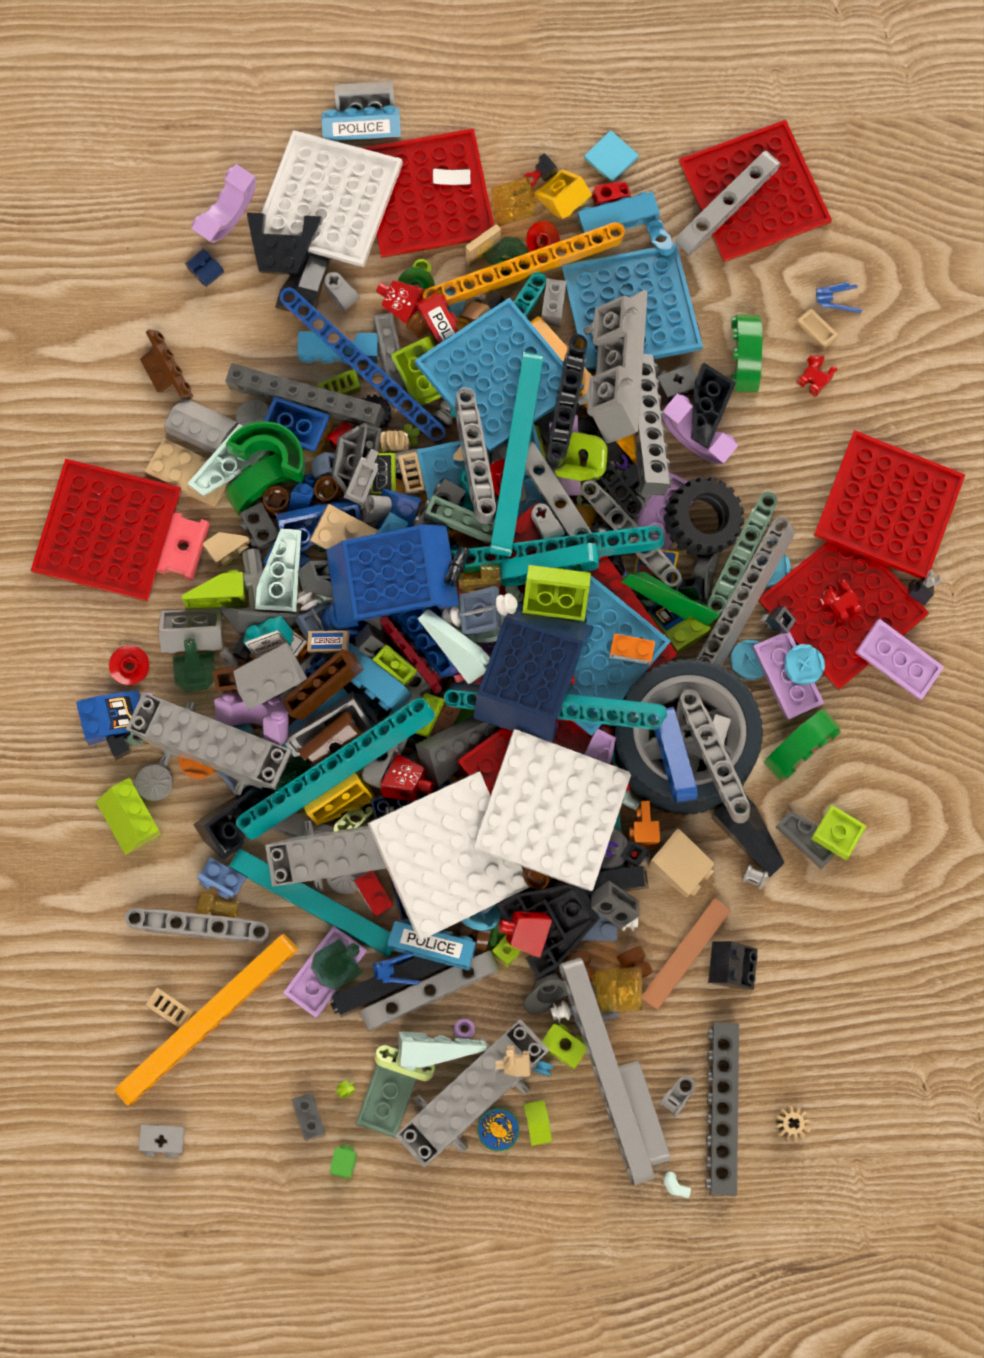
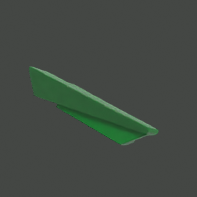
M646 572L629 573L621 581L685 620L691 616L708 626L720 615L712 608L689 599Z

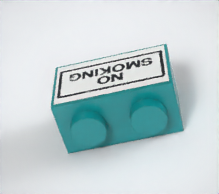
M278 616L246 628L243 642L257 659L285 643L291 646L294 632L282 616Z

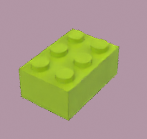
M529 565L522 613L585 621L591 573Z

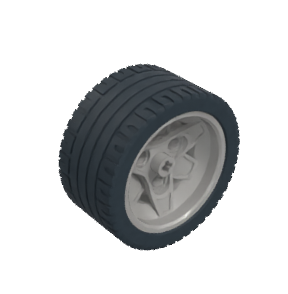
M680 659L675 662L669 661L667 664L663 663L657 668H652L650 672L643 674L642 678H639L631 686L624 698L626 701L653 703L662 706L679 700L675 713L697 787L696 800L675 803L664 764L659 761L662 760L657 738L654 737L649 741V729L615 725L613 735L616 738L614 744L615 762L618 768L626 770L631 774L629 780L630 789L642 801H650V806L653 805L656 809H662L667 813L673 812V814L678 815L679 813H682V815L691 813L693 815L698 814V812L711 811L717 806L719 807L724 804L708 769L697 773L699 762L703 758L687 726L686 720L683 718L680 698L684 691H696L702 703L713 709V711L708 712L712 722L716 714L731 719L726 734V745L723 746L742 786L754 768L761 751L763 723L762 718H760V710L757 708L758 704L753 699L754 696L748 691V687L743 685L739 678L735 677L736 675L732 672L729 673L725 668H720L717 664H710L711 662ZM693 700L685 701L688 705L695 703ZM632 712L635 717H639L635 712ZM705 735L702 739L708 741L709 736ZM722 771L719 772L718 775L721 777H726L728 773Z

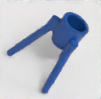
M849 282L829 287L816 288L817 304H822V308L829 307L857 313L862 312L858 308L829 303L833 301V293L856 289L858 285H850Z
M412 952L373 964L375 978L377 980L382 979L383 983L420 984L418 980L390 977V975L394 974L393 966L415 958Z

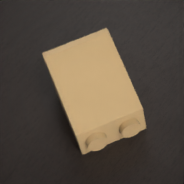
M677 829L651 860L649 868L688 898L690 894L695 896L700 890L701 886L699 884L703 879L708 880L714 873L712 868L715 863L681 830Z

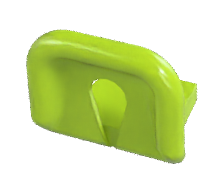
M578 432L572 433L562 467L555 470V476L577 481L601 477L605 473L607 465V446L604 440L598 436ZM581 449H585L589 455L585 467H582L580 464L579 451Z

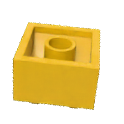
M563 169L534 192V195L554 216L561 219L569 217L576 208L584 205L587 199L592 196L581 176Z

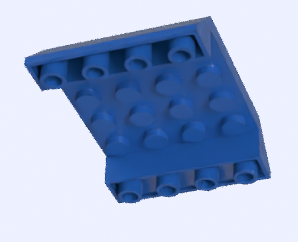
M418 525L343 540L326 550L338 629L358 626L361 620L437 606L439 609L460 606L457 586L451 587L452 581L449 586L444 583V578L449 571V563L452 561L446 526Z

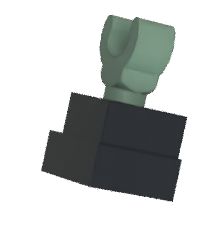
M131 733L126 739L123 736L115 739L114 735L106 738V741L115 761L130 754L128 746H139L143 744V739L135 741L133 739L135 735Z

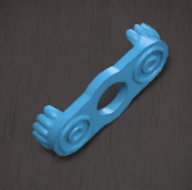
M658 219L650 220L647 224V230L652 244L656 246L660 254H672L675 242H671L670 235L663 228V222ZM658 237H665L667 239L662 243L656 241Z

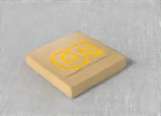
M494 225L466 245L465 262L469 267L500 246L501 229L498 225Z

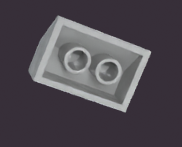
M393 81L335 85L336 110L345 111L348 108L364 110L366 107L383 109L385 106H394Z
M183 398L173 407L164 427L166 433L214 454L233 432L238 423Z
M221 607L161 611L159 623L161 652L175 653L177 651L195 652L197 650L215 651L222 649L223 623Z
M288 643L233 671L238 693L248 711L307 679Z

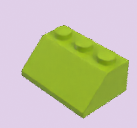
M130 777L111 787L96 801L125 855L162 835Z

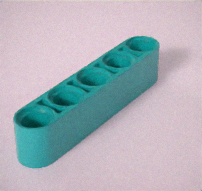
M586 543L504 560L499 564L501 585L513 587L526 584L529 565L580 572L595 570L599 567L597 546L593 543Z

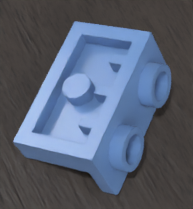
M211 857L201 874L197 875L201 886L208 890L211 887L218 891L217 895L226 900L229 897L234 900L247 879L245 876Z

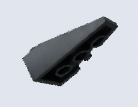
M309 252L299 275H290L280 289L275 308L290 312L280 300L281 291L289 287L296 290L316 309L331 258ZM288 293L284 297V301L287 303L295 299V295L292 293ZM302 307L299 310V314L307 316L310 309Z
M702 363L695 379L691 439L707 449L711 444L736 382L706 363Z
M252 785L244 790L241 796L236 795L209 812L193 825L202 840L225 860L241 848L246 837L236 826L238 817L273 794L274 790L273 788L266 787L260 789Z
M746 796L750 805V815L744 823L733 821L726 806L723 805L713 815L712 820L764 872H768V876L771 877L785 862L756 805ZM737 808L735 811L741 814L745 812V809Z

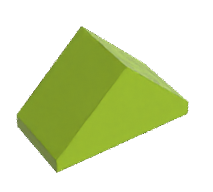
M545 1101L524 1103L531 1146L552 1142Z

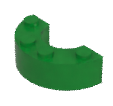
M736 314L735 317H731L733 340H736V347H733V359H736L735 372L731 373V380L736 382L734 392H758L762 367L761 316Z
M254 422L238 429L226 442L229 454L246 461L252 454L261 450L276 452L282 457L281 470L283 476L302 483L305 475L303 451L297 437L286 427L274 422Z
M276 453L271 456L266 454L262 456L258 463L243 468L242 474L226 487V498L238 516L241 512L255 506L257 500L264 494L267 488L282 483L291 484L295 481L283 476L281 470L282 457Z
M822 709L786 738L763 763L779 780L784 777L788 779L796 772L794 768L802 760L807 761L814 754L812 751L817 746L822 748L829 741V738L832 740L841 733L839 730L841 727Z

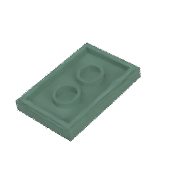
M377 1064L356 1124L396 1138L395 1135L399 1131L417 1079Z

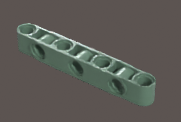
M764 492L760 496L711 593L707 606L712 608V604H719L721 610L716 611L720 614L719 617L744 575L772 518L777 504V497L772 492ZM769 500L772 506H765L762 501ZM751 534L755 537V540L749 541L745 536ZM735 569L737 570L738 575L732 576L729 574L728 570Z

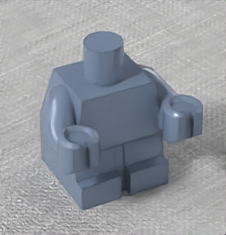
M324 452L318 455L311 462L312 470L309 471V474L314 476V478H318V480L324 476H331L335 454Z

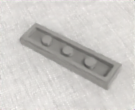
M391 312L374 315L384 372L402 389L406 388L391 356L392 353L400 350L394 316ZM392 387V388L388 389V391L397 390V389Z

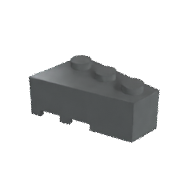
M328 560L309 561L298 570L303 590L334 599Z

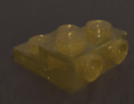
M641 968L596 969V974L593 975V985L596 987L597 995H595L600 1012L642 1011Z

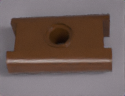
M346 711L301 747L299 753L304 760L309 758L314 765H317L365 733L366 730L361 732L352 722V715ZM336 742L339 743L340 746L337 748H333L330 746V744Z

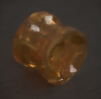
M416 313L406 325V328L412 330L417 338L423 336L429 329L420 313Z

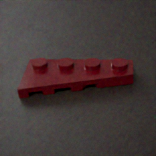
M387 616L379 620L389 638L412 666L417 669V672L434 693L440 692L442 690L439 684L441 681L440 677L435 671H429V664L423 657H418L416 654L418 651L411 642H406V636L399 628L396 629Z

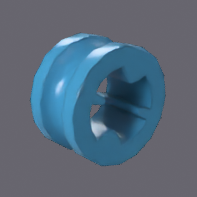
M538 1061L533 1071L545 1076H551L550 1069H553V1065Z

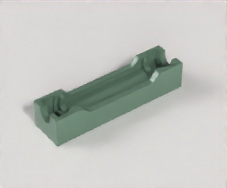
M434 495L432 496L424 519L460 531L491 546L495 520L482 524L476 520L473 511ZM434 504L438 505L435 514L430 512Z

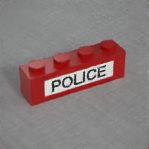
M435 292L415 303L437 345L460 331L456 326L458 321L454 313H449L446 308L449 304L443 294L440 296L439 293Z

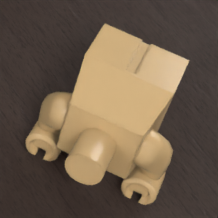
M507 1046L506 1056H504L503 1061H495V1069H504V1074L516 1077L530 1076L529 1051H523V1054L517 1055L515 1054V1046Z

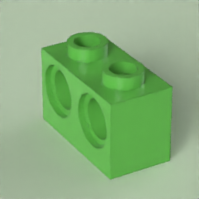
M340 1145V1148L335 1147L329 1172L331 1175L352 1180L358 1155L354 1152L353 1147Z

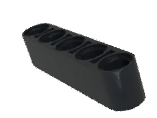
M581 449L580 453L587 461L588 452L585 449ZM607 458L606 471L599 477L630 518L637 519L641 517L644 509L640 500ZM609 472L615 474V478L612 481L605 480V475ZM620 488L627 489V493L623 497L617 496V491ZM632 504L639 505V509L635 513L629 512V507Z

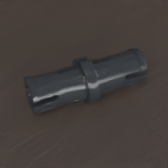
M459 547L454 559L450 561L449 571L444 578L446 585L449 586L452 581L451 587L456 586L460 574L464 572L466 560L470 555V551L467 548L461 553L463 547Z

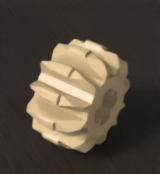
M396 430L381 432L378 453H399L409 450L407 433Z
M788 1106V1113L781 1109L780 1113L783 1117H775L781 1124L774 1125L776 1129L782 1128L778 1136H782L785 1133V1141H789L792 1136L793 1142L798 1141L797 1135L804 1139L805 1135L802 1131L810 1132V1129L804 1126L811 1123V1120L803 1119L807 1116V1112L800 1115L801 1108L797 1107L795 1112H793L792 1106ZM789 1119H790L791 1121H793V1120H796V1121H797V1124L795 1125V1126H797L796 1129H795L794 1127L789 1128V1126H788V1124H790V1122H788Z

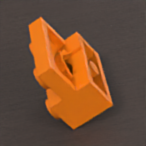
M641 801L640 806L635 811V822L632 828H629L628 842L632 840L645 849H657L660 843L659 821H651L650 801Z

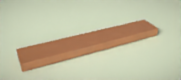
M714 898L640 998L655 1010H658L731 910Z

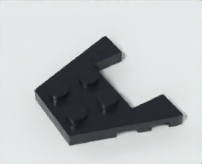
M247 212L258 271L269 274L299 275L309 253L308 250L311 243L316 238L319 225L321 226L323 218L321 216L304 215L301 236L264 234L266 215L264 213Z

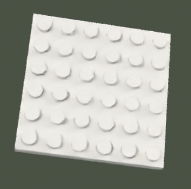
M293 130L262 213L266 215L264 234L301 236L304 215L321 216L323 222L321 226L319 225L316 238L312 241L308 252L364 267L401 170L402 159Z
M514 729L473 849L588 891H593L631 774L621 768Z
M480 772L368 823L418 940H423L529 888L524 882L523 869L520 865L473 849L490 799L489 791Z

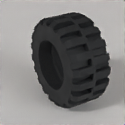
M698 477L696 480L692 479L678 488L669 497V502L665 505L664 509L667 513L663 515V521L668 524L665 526L666 533L670 532L671 537L669 539L671 542L676 541L679 544L677 546L679 550L686 549L688 555L693 556L697 554V557L713 556V554L720 553L736 541V537L740 536L742 532L740 527L744 525L745 520L741 517L744 514V507L739 505L741 502L740 497H735L733 494L735 490L732 487L728 489L726 483L722 480L717 483L716 478L709 477L707 480L705 477ZM701 500L707 502L717 512L719 526L714 534L702 533L691 523L689 507L693 501Z

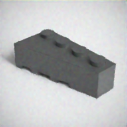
M474 716L415 744L420 765L425 768L426 780L433 782L435 786L439 787L461 769L457 761L498 732V726L474 719Z

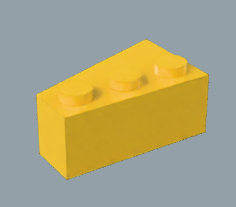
M355 772L305 805L304 809L314 823L319 825L341 817V813L352 809L353 811L360 810V806L371 803V799L376 797L371 787L362 781V776Z

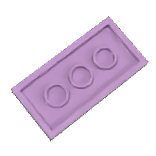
M668 472V475L672 479L671 487L667 489L665 496L653 495L648 500L642 516L636 523L639 527L653 525L660 527L664 535V545L660 548L663 550H669L672 544L669 539L671 534L670 532L666 533L665 526L668 524L663 521V515L667 513L664 510L665 505L669 502V497L688 482ZM652 535L650 539L652 541L658 540L660 536Z
M881 619L875 622L855 652L918 700L923 699L944 668V666Z
M790 631L752 646V650L786 721L824 704L815 683L799 685L792 682L785 673V656L796 646Z
M333 926L283 994L317 1019L331 1001L332 996L337 993L367 953V950Z

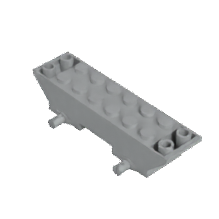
M646 290L630 297L624 295L595 308L593 323L583 328L585 335L593 333V343L598 346L596 376L590 378L588 392L578 397V403L580 405L588 403L587 413L593 416L605 442L608 444L638 432L648 292Z
M143 692L126 730L164 752L159 764L167 767L171 756H179L204 764L234 778L237 784L233 793L241 796L245 785H253L260 789L262 787L275 789L292 750L264 740L263 729H261L260 735L257 737L193 712L196 706L194 702L188 701L186 708Z
M390 806V809L385 807L386 815L394 811V806ZM312 819L304 820L305 833L301 836L290 837L286 840L265 845L272 887L314 880L315 891H318L319 888L320 890L324 889L322 882L324 878L387 868L369 826L320 833L313 831Z
M521 1019L493 1045L490 1046L485 1041L487 1050L432 1102L427 1103L420 1094L413 1100L422 1110L395 1137L423 1168L453 1144L463 1154L465 1151L461 1146L465 1150L468 1149L460 1139L463 1132L509 1089L516 1086L523 1095H526L531 1090L522 1081L524 1076L516 1077L504 1074V1069H495V1061H503L504 1056H506L507 1046H515V1054L517 1055L523 1054V1051H529L530 1070L549 1051Z

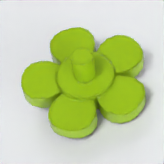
M406 424L404 430H399L408 434L409 442L412 446L418 444V439L415 437L420 435L419 429H413L411 424Z

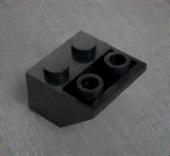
M712 941L708 983L722 987L754 990L758 949L733 941Z

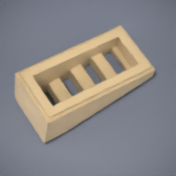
M417 452L399 455L398 460L406 495L417 496L426 494ZM415 460L416 462L413 464L404 465V462ZM417 468V471L406 473L405 471ZM419 476V479L417 480H407V478ZM421 485V487L409 489L410 486Z
M159 988L154 991L146 1003L149 1009L178 1028H181L193 1014V1011ZM162 996L163 999L156 1008L154 1005L159 997ZM166 1002H171L165 1012H162L161 1010ZM176 1005L178 1008L176 1009L172 1017L168 1016L173 1007ZM182 1010L185 1011L179 1022H177L176 1018Z

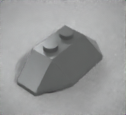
M362 423L338 437L331 476L344 493L361 457L366 458L371 449L378 452L381 428Z
M221 606L223 617L240 636H245L246 628L251 625H257L278 616H282L293 630L298 626L295 619L302 615L300 612Z

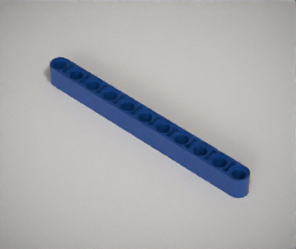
M288 287L281 291L280 300L282 304L429 440L434 443L444 440L446 432L443 425L293 288ZM288 293L295 295L294 301L290 303L284 301V297ZM308 307L310 309L307 316L299 315L300 308ZM317 320L324 322V327L320 330H316L313 327ZM331 334H337L339 340L336 343H330L328 337ZM347 347H351L354 350L353 355L350 357L343 355V350ZM360 361L368 362L369 366L366 370L358 369L357 366ZM374 375H382L383 381L380 384L373 383L372 378ZM392 387L398 390L397 396L393 398L387 395L388 389ZM405 401H410L413 404V408L410 411L402 409V404ZM421 414L428 418L427 422L423 425L416 422V418ZM434 428H439L442 430V435L439 438H434L431 436V431Z

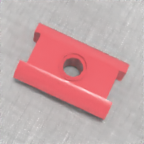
M173 513L157 571L165 575L166 571L184 575L185 580L193 581L203 550L202 543L206 540L210 523L201 519L200 523L182 518L181 513ZM186 543L189 547L183 551L178 546Z

